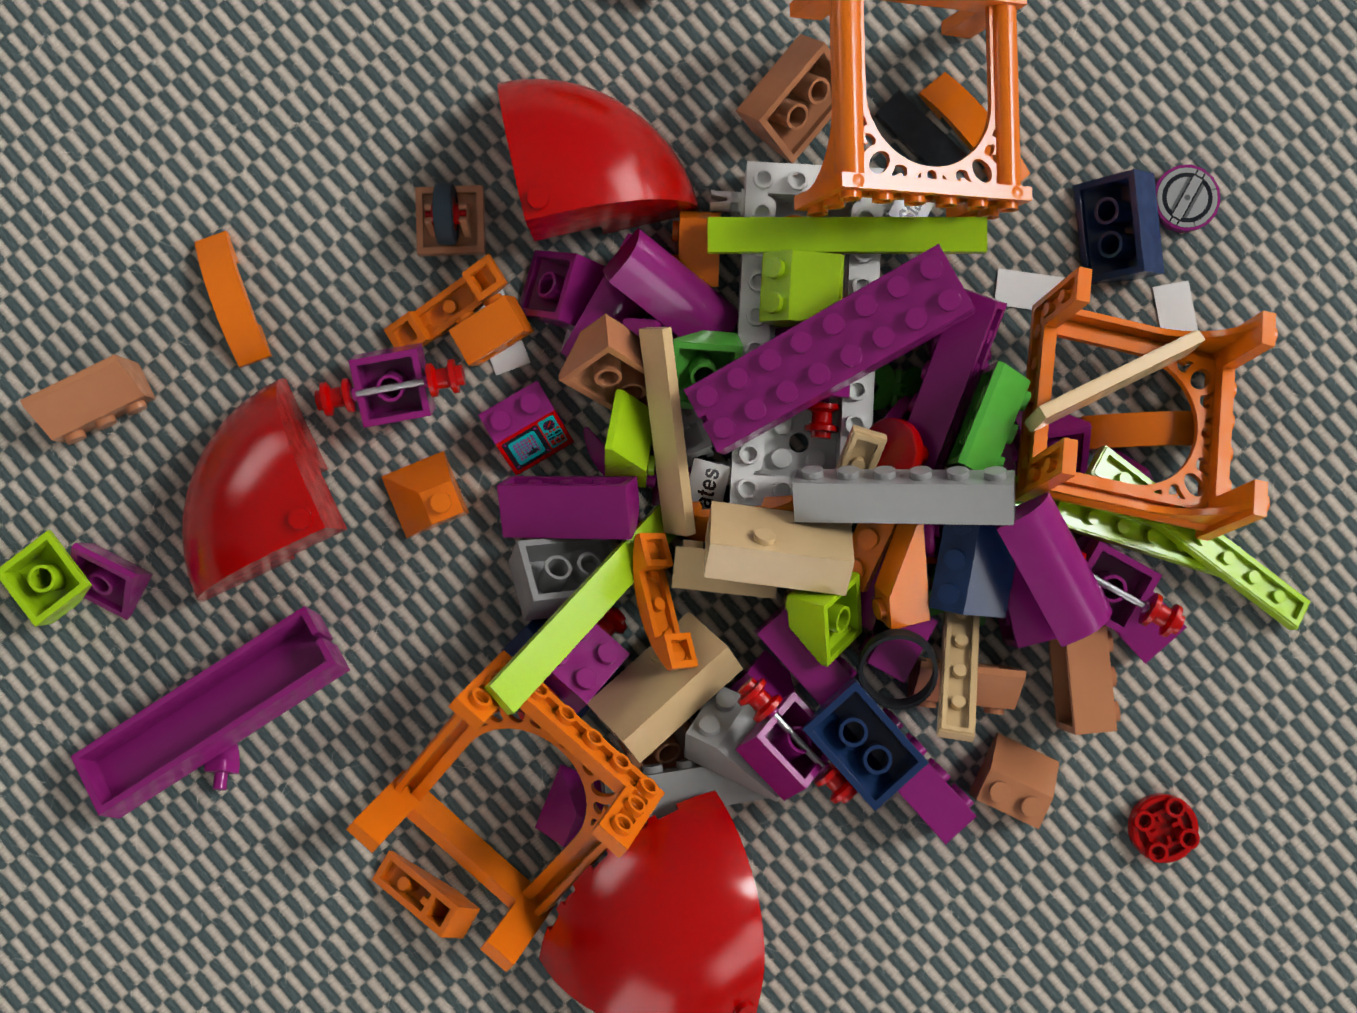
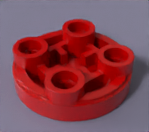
M885 418L869 428L870 430L887 435V443L877 467L892 466L895 469L910 470L912 467L921 466L927 462L929 457L928 448L923 445L918 430L908 421L897 418Z
M1155 793L1142 798L1131 810L1127 826L1130 841L1135 849L1148 859L1156 863L1175 862L1185 857L1192 849L1198 846L1200 836L1198 834L1197 817L1192 808L1182 799L1167 793Z

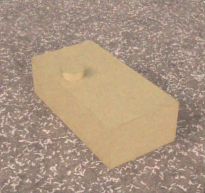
M711 501L705 535L704 578L846 596L855 563L851 523L795 522L793 511Z
M690 612L686 613L678 621L680 633H691L698 667L668 671L657 657L652 646H650L587 704L604 726L639 763L647 758L743 670L729 647Z

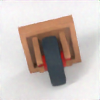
M438 183L433 187H415L417 255L419 257L486 255L485 196L483 185L454 186L451 183Z

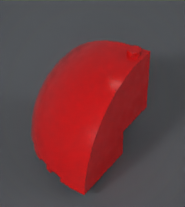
M518 79L497 84L502 119L524 219L534 241L600 226L604 235L680 217V211L700 212L694 188L685 168L673 149L659 132L625 104L589 87L560 80Z
M284 378L278 379L257 391L242 402L223 421L202 451L192 473L184 505L182 540L186 568L197 601H206L295 559L294 554L347 530L322 475V472L328 470L291 388Z
M716 790L677 803L676 811L660 819H657L656 815L648 818L647 823L644 824L629 849L620 858L607 848L608 856L596 867L589 865L572 884L575 891L557 906L556 910L559 915L553 926H547L539 960L552 979L569 996L595 1013H757L765 965L761 909L754 877L743 843L728 810Z

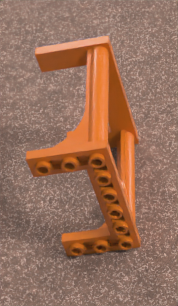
M793 0L790 2V17L821 21L830 15L832 98L830 136L822 167L811 188L794 196V211H807V216L823 217L827 216L828 211L832 209L844 208L845 203L858 201L864 197L872 198V203L887 204L894 202V200H904V205L920 206L926 204V202L935 203L936 208H946V217H987V220H994L999 218V213L1018 211V206L1032 201V187L1021 186L1017 10L1027 5V0H882L959 10L941 21V35L972 38L986 29L988 96L986 124L978 143L966 157L959 162L941 167L925 166L906 159L884 140L874 124L866 97L864 0ZM866 135L872 139V145L864 150V145L868 144L865 138ZM986 146L991 147L989 155L985 154ZM877 152L882 153L886 157V167L880 174L873 173L869 168L870 158ZM973 161L980 162L986 168L988 173V181L986 183L980 181L973 173ZM895 166L903 169L904 176H902V173L892 176ZM928 172L932 174L933 179L927 177ZM956 172H962L965 179L960 178L957 180Z
M1080 266L1032 306L1026 378L1031 381L1027 391L1031 392V397L1026 409L1022 412L1017 466L1018 483H1016L1015 487L1016 501L1026 502L1049 491L1053 500L1193 529L1195 530L1196 539L1206 541L1267 517L1270 507V498L1268 496L1269 482L1254 479L1231 490L1232 482L1229 478L1230 463L1234 453L1231 441L1232 430L1235 425L1233 404L1237 392L1235 369L1275 347L1278 337L1276 313L1263 310L1238 327L1200 331L1206 340L1188 356L1163 368L1175 379L1188 399L1194 421L1193 444L1185 463L1173 476L1155 484L1137 485L1076 472L1078 440L1064 437L1047 448L1049 424L1031 433L1024 423L1025 419L1040 405L1051 401L1057 337L1141 357L1192 331L1165 329L1083 310L1082 308L1090 303L1092 269ZM1177 363L1180 364L1182 367L1186 364H1190V366L1187 367L1183 372H1181L1178 368ZM1194 372H1203L1205 374L1203 389H1196L1191 385V376ZM1200 397H1203V407L1200 404ZM1197 460H1200L1199 470L1196 468ZM1186 475L1193 477L1198 482V496H1194L1186 488L1184 482ZM1170 486H1175L1177 494H1169Z
M503 650L451 702L448 707L454 714L406 771L403 770L353 820L346 830L373 853L406 817L411 820L509 908L480 947L481 951L507 972L523 953L556 905L555 903L572 886L580 874L589 865H593L605 853L607 848L618 858L629 849L665 792L658 787L653 779L647 777L634 766L626 755L620 753L608 743L599 731L593 729L582 720L573 708L564 704L544 683L520 707L525 713L524 719H517L513 714L507 715L484 688L511 660L512 657ZM499 711L503 719H498L493 714ZM518 729L533 733L549 741L570 760L584 786L587 807L581 830L532 882L429 792L474 739L492 730ZM601 780L614 793L606 794L598 791L594 786V781ZM596 802L605 804L602 811L597 807Z

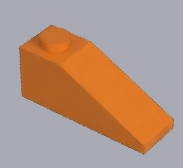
M897 524L874 585L875 599L872 601L874 615L890 629H899L930 620L924 524Z
M388 851L372 878L377 885L441 938L463 939L480 911L478 906L458 890L394 851Z

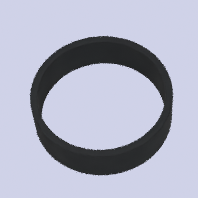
M905 629L883 631L872 637L860 654V683L869 696L882 707L894 710L915 707L924 702L936 686L938 666L935 653L930 644L915 632ZM893 639L912 641L921 646L930 656L933 663L931 678L927 685L917 694L901 699L885 697L873 690L866 681L863 673L865 660L876 646L885 641Z

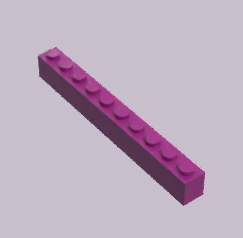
M965 289L975 306V314L935 336L933 342L934 347H936L932 359L928 360L923 367L921 373L922 386L919 393H916L911 399L908 409L909 413H911L908 422L918 430L923 445L929 451L927 462L921 466H928L932 470H944L1007 307V303ZM884 558L868 591H860L862 626L870 630L884 626V623L875 617L872 608V601L875 599L874 585Z

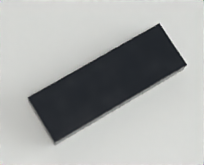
M900 90L874 116L925 166H948L959 162L967 156Z

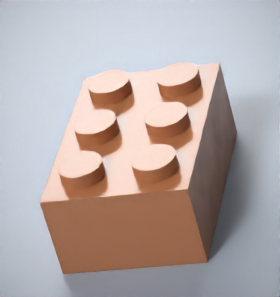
M1103 625L1093 634L1064 647H1061L1057 639L1048 641L1056 727L1074 735L1117 731V722L1120 721L1121 714L1118 702L1114 701L1113 687L1117 685V674L1110 662V652L1113 651L1114 644L1111 632L1107 631V626Z

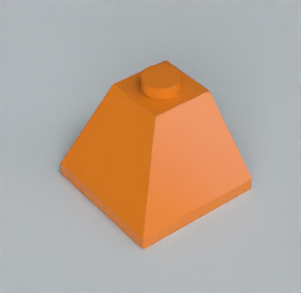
M444 451L381 476L406 539L469 514Z

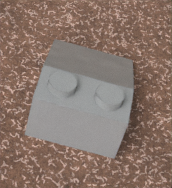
M542 538L517 541L508 562L524 621L550 618L618 546L616 539ZM629 587L623 595L629 594L631 592V587Z
M723 687L703 706L685 733L684 758L777 802L780 796L735 750L757 724L753 720L756 711L749 704L740 706L737 701L741 695Z

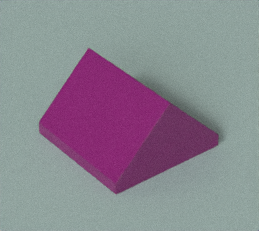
M75 543L71 547L70 556L92 584L84 598L128 620L134 612L153 573L95 543Z

